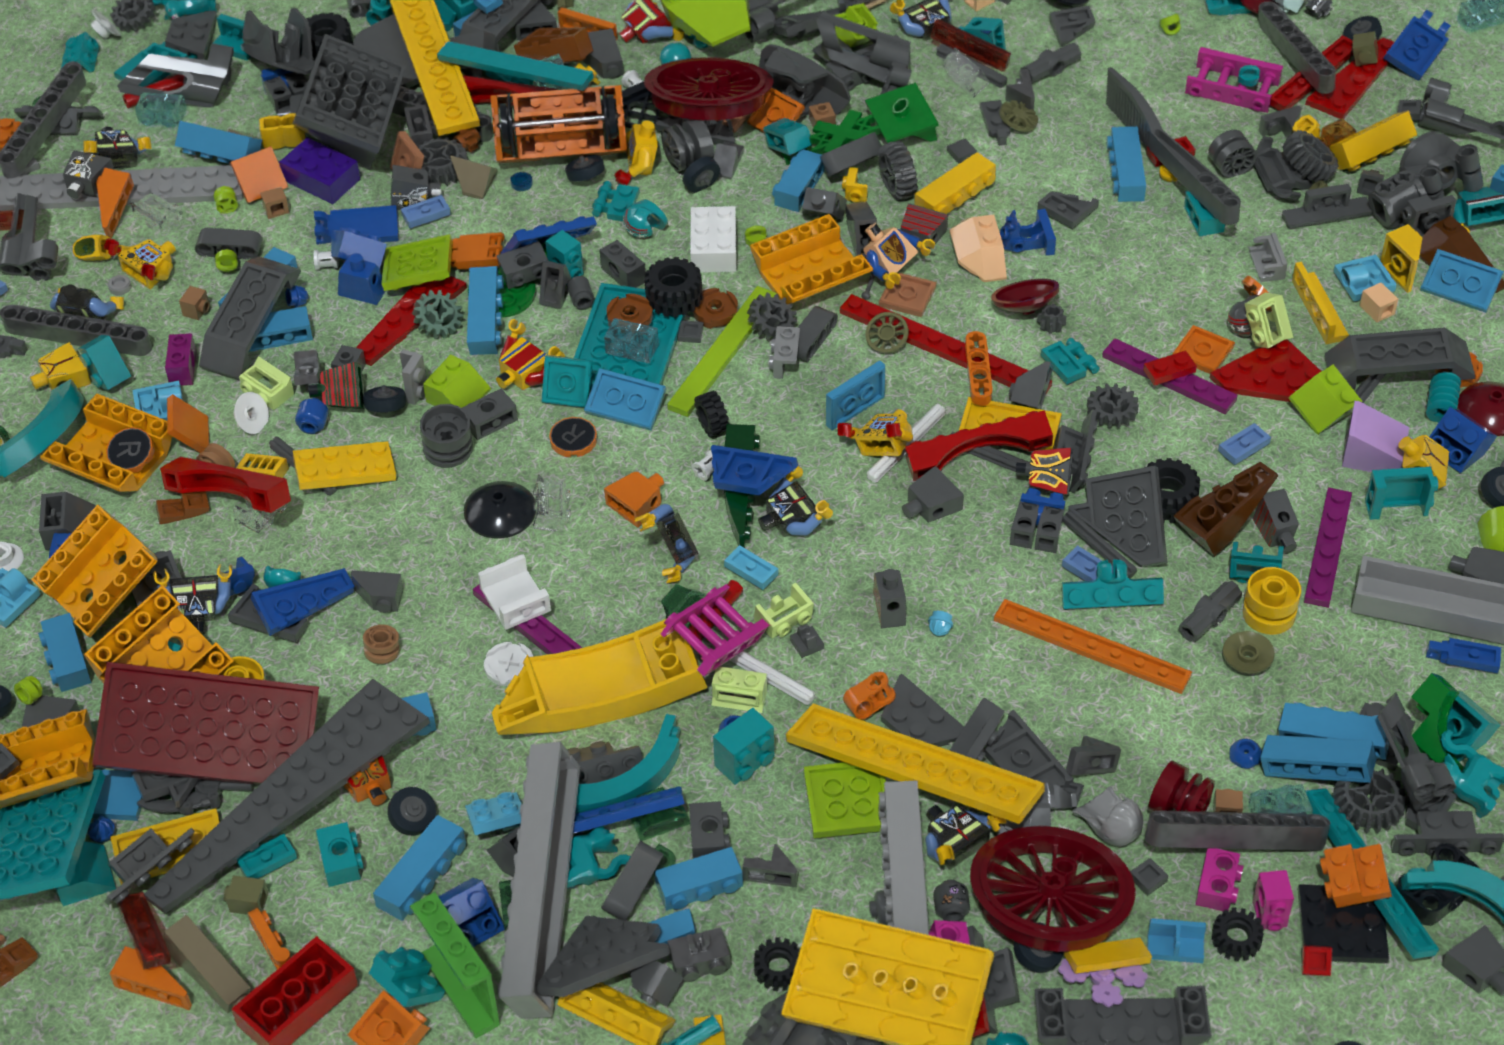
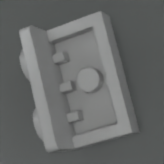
M777 326L776 339L771 341V353H774V356L769 358V370H773V378L783 379L784 364L797 363L799 327Z
M402 349L400 358L407 403L416 405L419 399L425 396L423 383L427 378L423 355Z

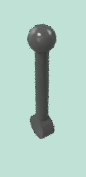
M872 273L866 290L862 293V298L865 300L870 298L869 292L875 277Z

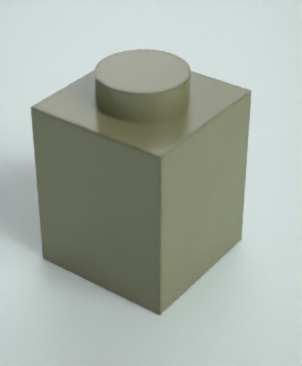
M1375 31L1353 35V53L1356 66L1378 63V45Z
M233 875L230 886L227 885L224 891V901L227 902L229 912L247 915V912L256 908L260 912L263 911L269 894L266 882L263 879Z

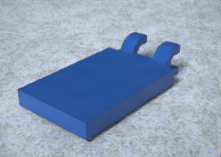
M1427 9L1420 19L1413 16L1383 57L1418 81L1449 40L1444 35L1451 27L1445 21L1438 30L1429 26L1427 23L1433 16V13Z
M396 205L330 210V215L323 211H314V220H318L315 221L316 226H314L316 245L331 243L332 230H340V227L360 231V236L361 234H370L380 237V242L399 241Z

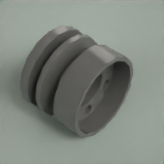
M690 119L684 121L682 126L676 124L672 128L662 129L661 141L663 149L675 171L685 170V167L688 168L699 158L707 156L714 158L713 141L703 120Z
M440 404L431 407L423 414L420 420V433L423 453L426 459L431 464L441 468H452L468 460L472 453L473 442L470 419L467 412L459 406Z

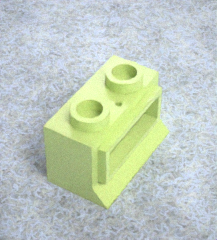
M1265 292L1244 303L1255 346L1270 348L1283 340L1293 338L1282 295ZM1271 306L1272 311L1266 315L1265 309ZM1268 319L1271 322H1275L1277 331L1271 333Z
M259 356L255 364L239 376L241 390L244 393H257L272 410L278 408L294 395L291 377ZM265 376L269 379V383L273 388L269 389L260 383L259 380Z
M794 583L791 587V596L783 600L779 595L774 596L771 599V606L767 610H764L760 604L756 605L754 621L758 622L763 618L769 624L766 633L771 639L778 635L784 637L791 631L793 626L798 623L804 625L811 619L814 603L798 584ZM795 607L797 608V610L786 615L776 622L773 621L774 619L780 617L781 615L785 614Z
M727 667L715 669L712 680V706L745 711L754 708L757 712L762 713L767 695V673ZM720 692L733 693L734 696L720 694ZM745 695L756 697V699L745 698Z

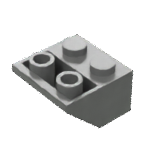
M68 492L41 494L39 533L45 550H50L54 533H73L96 505Z

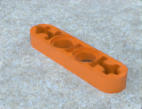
M972 331L966 335L965 339L970 396L974 404L983 406L992 401L993 390L987 338L982 332ZM974 342L979 344L978 348H974ZM981 357L984 360L981 362H975L972 360V358ZM983 374L986 377L984 379H976L974 375ZM979 388H983V395H980Z

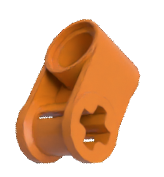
M875 672L856 686L849 688L843 696V701L856 718L862 720L869 718L873 713L893 702L896 693L892 687H889L887 675L884 672Z

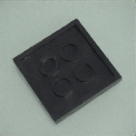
M1298 885L1302 945L1331 946L1332 962L1388 964L1389 950L1385 917L1374 901L1337 908L1334 899H1328L1325 885Z

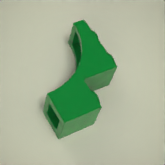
M1431 673L1411 696L1417 702L1416 707L1428 716L1412 734V737L1420 753L1427 754V756L1435 761L1434 763H1443L1445 756L1449 753L1461 771L1464 767L1459 763L1454 754L1447 752L1442 747L1441 743L1442 733L1447 730L1450 709L1460 692L1442 676Z

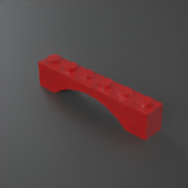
M463 75L474 104L491 102V96L558 90L555 88Z
M1045 410L1040 412L1031 411L1024 416L1008 417L1001 422L985 423L978 428L959 430L955 434L947 436L938 435L928 441H915L905 446V454L912 479L916 481L936 466L941 471L951 460L977 447L1005 445L1028 452L1050 447L1053 444V433Z
M181 456L160 468L164 489L178 493L201 491L231 493L246 499L253 509L269 513L291 501L286 478Z

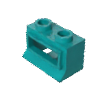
M1233 542L1230 578H1235L1240 583H1247L1250 576L1264 567L1282 568L1284 547L1279 546L1278 556L1264 555L1263 547L1260 545L1253 546L1252 553L1238 552V542Z

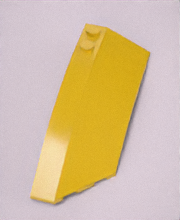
M662 620L633 633L588 647L534 657L527 655L523 661L524 666L518 676L514 675L504 691L506 695L500 705L496 704L491 713L498 735L562 732L639 715L708 687L704 676L697 670L700 665L693 647L676 631L663 637L661 632L666 625L664 624L665 620Z

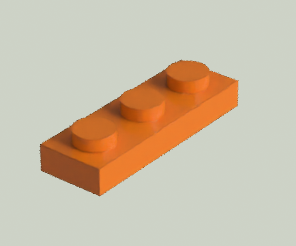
M562 7L558 11L560 28L586 27L588 32L612 28L617 40L616 23Z

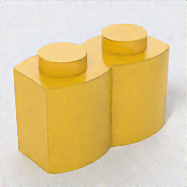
M296 113L286 114L281 117L266 116L259 119L264 149L270 146L272 149H279L285 146L296 147L306 139V132L292 125Z

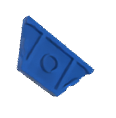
M717 445L711 446L715 489L761 495L798 466V461L795 457Z

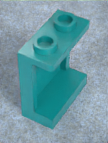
M1431 467L1372 470L1365 498L1369 519H1380L1382 508L1420 506L1423 516H1428L1430 507L1434 506V492L1438 490V479L1436 476H1433Z

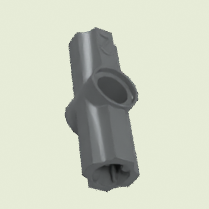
M1073 42L1054 52L1049 49L1043 51L1039 55L1038 60L1021 69L1029 70L1031 82L1033 83L1049 74L1053 77L1056 74H1060L1065 66L1081 59L1082 53L1079 46Z
M1225 581L1210 596L1204 595L1196 604L1194 611L1179 625V631L1183 638L1189 642H1196L1212 626L1217 627L1219 625L1218 622L1221 623L1224 620L1228 610L1242 597V591L1239 589L1238 584L1233 581Z

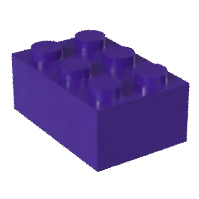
M308 137L279 161L281 171L287 183L330 204L338 201L361 180L356 160Z

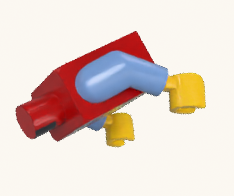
M636 0L628 4L626 11L622 15V20L627 27L619 35L626 43L635 36L642 43H646L654 38L671 36L673 40L681 41L684 39L685 32L681 31L682 29H672V25L666 15L657 7L658 4L656 2L653 3L652 0Z

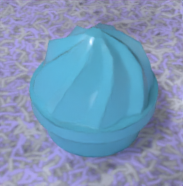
M933 611L932 616L928 619L930 631L936 636L948 634L953 627L952 615L944 611Z

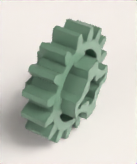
M430 290L428 295L423 293L420 299H417L412 312L415 315L413 322L420 323L418 330L425 329L426 336L433 333L434 339H437L439 334L446 338L448 333L453 335L456 329H459L460 321L463 318V314L460 313L462 306L455 305L457 302L456 298L449 299L450 293L443 296L442 291L439 290L434 295V292Z

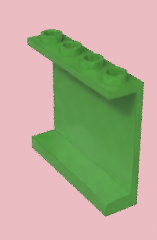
M433 892L411 904V910L435 944L421 952L424 958L432 965L430 972L438 984L445 990V994L475 1039L500 1026L491 973L437 894Z

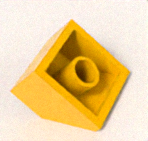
M1409 224L1386 233L1380 260L1390 276L1407 293L1412 290L1422 244V237Z

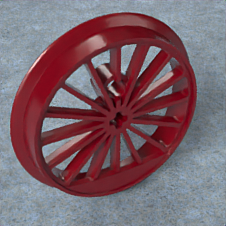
M690 58L665 63L652 69L645 76L644 85L651 92L653 104L667 114L693 120H725L742 117L760 109L765 102L766 93L773 85V78L763 68L744 61L726 58Z
M1028 826L1003 832L987 841L978 850L970 868V881L973 892L978 899L984 916L991 925L1006 937L1039 950L1068 952L1094 946L1109 937L1117 926L1128 917L1135 902V883L1130 870L1123 860L1114 851L1096 839L1065 828ZM1037 853L1052 854L1051 872L1045 873ZM1028 854L1036 873L1017 856ZM1008 861L1021 874L1000 865V863ZM1080 862L1091 867V869L1076 875ZM990 873H993L1009 881L990 879L988 876ZM1099 875L1106 880L1105 882L1082 884ZM991 890L1002 891V892H1008V893H1006V894L994 895ZM1113 892L1115 898L1093 894ZM1019 903L1009 909L1003 906L1007 904ZM1047 906L1045 925L1034 923V920ZM1093 906L1110 908L1111 910L1106 913ZM1051 907H1053L1061 927L1050 926ZM1034 908L1026 919L1018 916ZM1065 914L1078 926L1071 927ZM1082 914L1096 921L1090 923Z

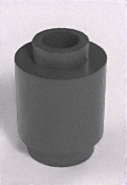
M576 276L569 280L567 289L572 304L581 310L591 307L594 295L589 280L584 276Z

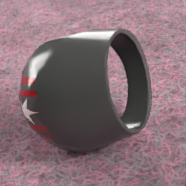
M1257 295L1248 296L1247 300L1237 302L1231 307L1228 313V324L1235 334L1242 337H1252L1244 303L1258 297Z

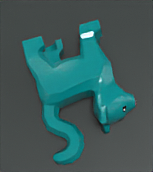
M152 0L155 6H165V20H172L184 15L199 14L205 11H216L217 13L215 0Z
M1446 730L1441 736L1442 747L1452 754H1465L1467 762L1461 772L1449 753L1445 756L1443 763L1446 764L1456 784V788L1453 791L1460 799L1472 804L1476 808V815L1482 818L1491 812L1497 804L1495 800L1500 796L1498 787L1501 783L1504 785V768L1493 763L1485 755L1477 753L1467 744H1453L1451 742L1453 731Z
M604 826L596 827L588 835L572 837L567 888L579 884L590 885L598 880L608 879L616 874L620 865L627 864L631 856L626 854L618 855L612 859L607 869L600 868L596 862L594 852H618L617 847L613 844L614 833H610Z

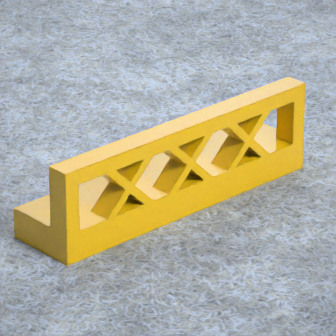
M1302 262L1295 263L1292 283L1325 344L1343 341L1349 334L1315 272L1308 273Z
M601 982L565 997H559L557 1003L558 1006L636 1045H660L664 1032L671 1029L676 1020Z

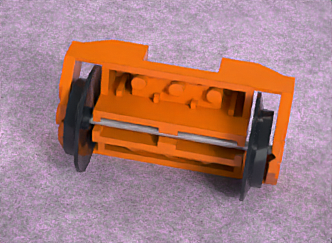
M621 85L586 88L584 91L566 89L491 96L497 163L540 161L541 158L576 155L600 156L627 152ZM600 95H602L604 115H602ZM614 99H616L617 114H615ZM511 103H513V106H514V121H515V122H513L512 105H511ZM616 119H617V120H618V131H619V142H618L617 144L613 145L612 147H610L611 140L617 139V127H616ZM603 121L605 122L607 149H605ZM514 128L517 139L518 156H516ZM501 129H502V139H503L504 149H510L511 152H512V155L503 152V149H502V140H501Z

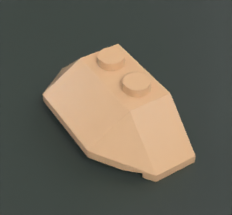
M994 215L966 218L950 229L949 233L959 265L978 276L983 282L1007 280L1004 247Z

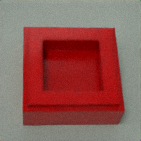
M1302 945V974L1331 976L1332 947Z

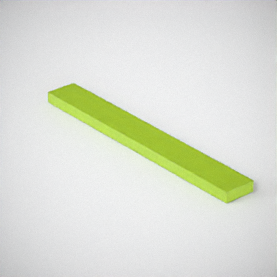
M760 286L754 289L668 402V410L689 417L695 409V397L708 392L753 332L751 327L754 323L748 322L750 315L747 314L752 301L757 299L760 294L764 297L766 293H770L771 297H774L777 294L776 292Z

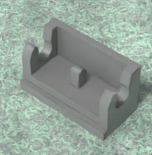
M1276 233L1255 237L1253 239L1254 243L1262 242L1263 244L1249 247V253L1260 282L1285 279L1288 264Z

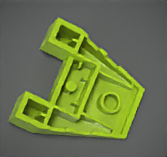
M661 0L665 15L674 29H682L687 35L693 34L697 40L712 47L751 30L748 0Z

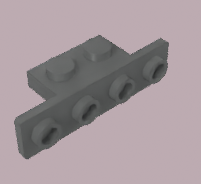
M23 105L21 108H15L14 113L19 118H25L33 106ZM70 106L50 135H78L79 118L103 119L104 114L95 106H85L84 108Z
M1342 184L1306 190L1303 207L1283 210L1282 216L1288 228H1296L1372 215L1373 212L1367 197L1350 199L1352 190L1350 185Z
M1093 409L1083 421L1081 433L1064 425H1061L1057 432L1054 449H1073L1071 470L1073 475L1070 485V492L1075 493L1079 486L1083 487L1086 483V478H1088L1086 468L1091 461L1089 451L1093 447L1095 438L1092 436L1098 425L1096 420L1097 411Z
M983 698L950 748V751L981 761L986 754L982 749L986 744L991 746L997 737L998 732L995 729L1005 711L988 699Z
M598 741L592 743L589 747L567 749L569 755H572L580 765L578 784H591L612 779L629 771L643 760L641 749L638 745L613 751L610 742Z
M1472 811L1417 812L1416 815L1419 834L1395 835L1391 845V853H1400L1405 856L1414 853L1434 855L1438 845L1448 843L1457 847L1464 854L1482 852L1489 855L1500 852L1504 842L1503 833L1477 834Z
M150 828L108 863V866L122 880L123 884L107 896L105 903L109 906L114 901L116 904L122 902L130 894L128 890L136 884L139 887L151 877L149 872L155 867L162 869L172 860L170 855L177 849L182 852L193 843L191 838L195 831L190 828L167 847L153 829Z
M973 925L968 926L970 945L985 948L983 936ZM1008 947L993 952L994 957L984 991L989 1032L992 1035L998 1033L994 1009L1020 1001L1013 955Z

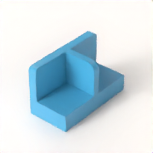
M1150 919L1147 949L1151 953L1152 959L1203 963L1206 923Z

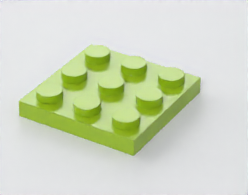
M448 234L387 247L385 249L382 275L384 291L399 290L406 286H419L425 282L442 281L449 278L453 244L451 235Z
M845 762L803 767L813 838L880 831L881 820H879L878 803L879 792H884L885 776Z

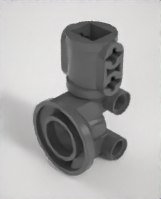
M1438 131L1427 132L1417 137L1405 150L1400 161L1399 173L1377 184L1375 191L1369 194L1368 202L1376 219L1385 228L1392 229L1398 227L1399 224L1403 223L1402 208L1406 207L1408 200L1428 195L1431 200L1445 197L1443 189L1451 186L1457 178L1462 180L1465 191L1475 192L1483 187V178L1477 146L1473 144L1460 146L1452 141L1450 137Z

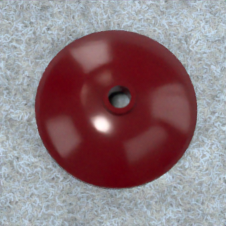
M1052 279L1023 280L997 289L991 295V300L1000 309L1029 315L1035 313L1037 309L1044 307L1054 299L1060 291L1059 283Z
M1486 381L1475 383L1465 388L1459 395L1458 410L1496 436H1504V384Z

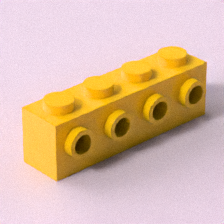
M1409 111L1395 113L1329 147L1331 152L1335 154L1334 157L1338 160V170L1348 169V172L1360 168V163L1362 162L1369 163L1378 159L1377 155L1380 153L1385 155L1394 151L1393 147L1396 145L1401 147L1410 143V139L1417 136V132Z
M976 152L915 193V205L944 214L949 213L956 207L961 206L969 198L976 196L978 192L993 184L996 178V164Z

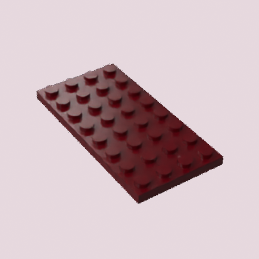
M107 662L92 767L260 785L314 734L319 686Z

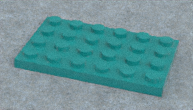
M601 283L574 355L576 359L593 360L590 390H592L599 368L662 385L685 315L681 314L678 317L669 315L666 317L662 313H655L654 309L652 310L653 319L651 323L642 330L641 334L631 335L630 333L619 332L608 326V304L618 296L619 299L626 298V294H638L646 298L645 289Z
M101 769L93 771L91 781L0 808V900L70 885L105 779Z

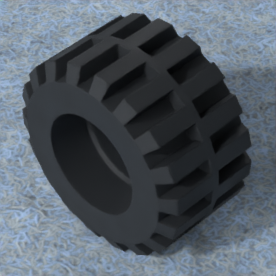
M324 12L306 18L311 30L313 60H316L325 34L353 45L350 23L340 14Z
M668 257L664 258L663 261H656L655 265L651 264L649 266V270H646L644 277L645 295L652 310L655 309V313H662L666 317L669 315L678 317L681 314L683 316L687 315V312H693L695 307H699L703 297L702 275L695 263L688 262V259L685 258L681 260L679 257H674V259H669Z
M1167 458L1166 460L1157 459L1156 463L1151 461L1147 467H1158L1163 521L1165 523V520H1169L1170 523H1175L1174 515L1191 499L1199 495L1200 477L1197 476L1195 469H1191V465L1188 463L1183 464L1181 460L1173 461L1172 458ZM1162 489H1170V490H1174V491H1165V490H1162Z

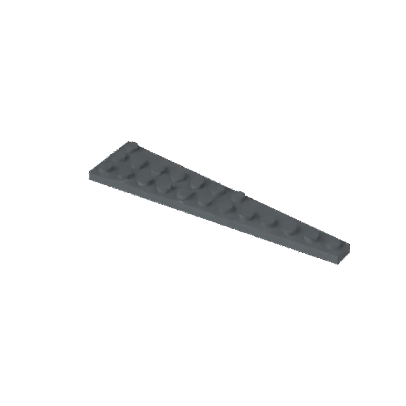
M372 679L144 893L146 900L166 914L194 894L200 887L215 878V874L226 866L230 868L237 863V858L248 850L252 852L258 848L259 842L269 835H276L330 796L333 791L348 783V778L358 771L362 773L370 767L369 763L380 755L384 757L390 753V748L401 740L405 742L430 724L429 718Z

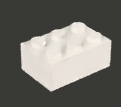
M735 206L691 207V262L695 263L696 267H699L700 272H736Z

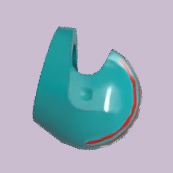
M647 199L629 206L623 217L625 229L631 236L636 238H648L653 234L651 227L661 230L668 224L667 217L663 211ZM651 214L655 215L659 221L652 217Z

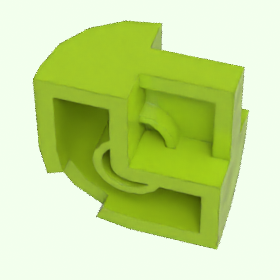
M864 3L849 6L845 13L834 15L877 30L878 22ZM835 26L838 38L850 46V48L871 41L863 35Z
M1499 506L1484 513L1477 524L1483 547L1504 552V506Z

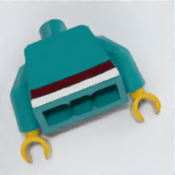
M1482 187L1475 192L1463 190L1458 193L1453 218L1463 227L1464 225L1471 226L1504 219V194L1489 187Z

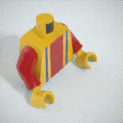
M512 319L509 322V329L512 333L508 335L499 358L501 374L496 377V381L503 389L513 383L520 389L525 390L530 386L543 384L544 361L547 354L525 338H517L518 335H522L525 332L526 327L520 322L519 327L515 329L518 324L516 319ZM552 346L548 351V355L565 357V354L556 346Z

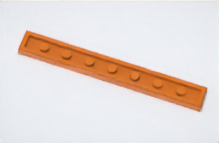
M1007 599L1003 600L994 615L995 622L1179 694L1183 693L1192 676V671Z

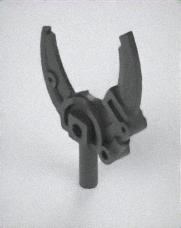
M199 779L194 786L195 792L188 795L180 808L176 809L172 799H152L146 802L140 799L137 805L150 811L163 813L180 812L185 816L193 814L194 809L210 806L211 808H218L221 805L219 797L222 790L253 791L254 784Z

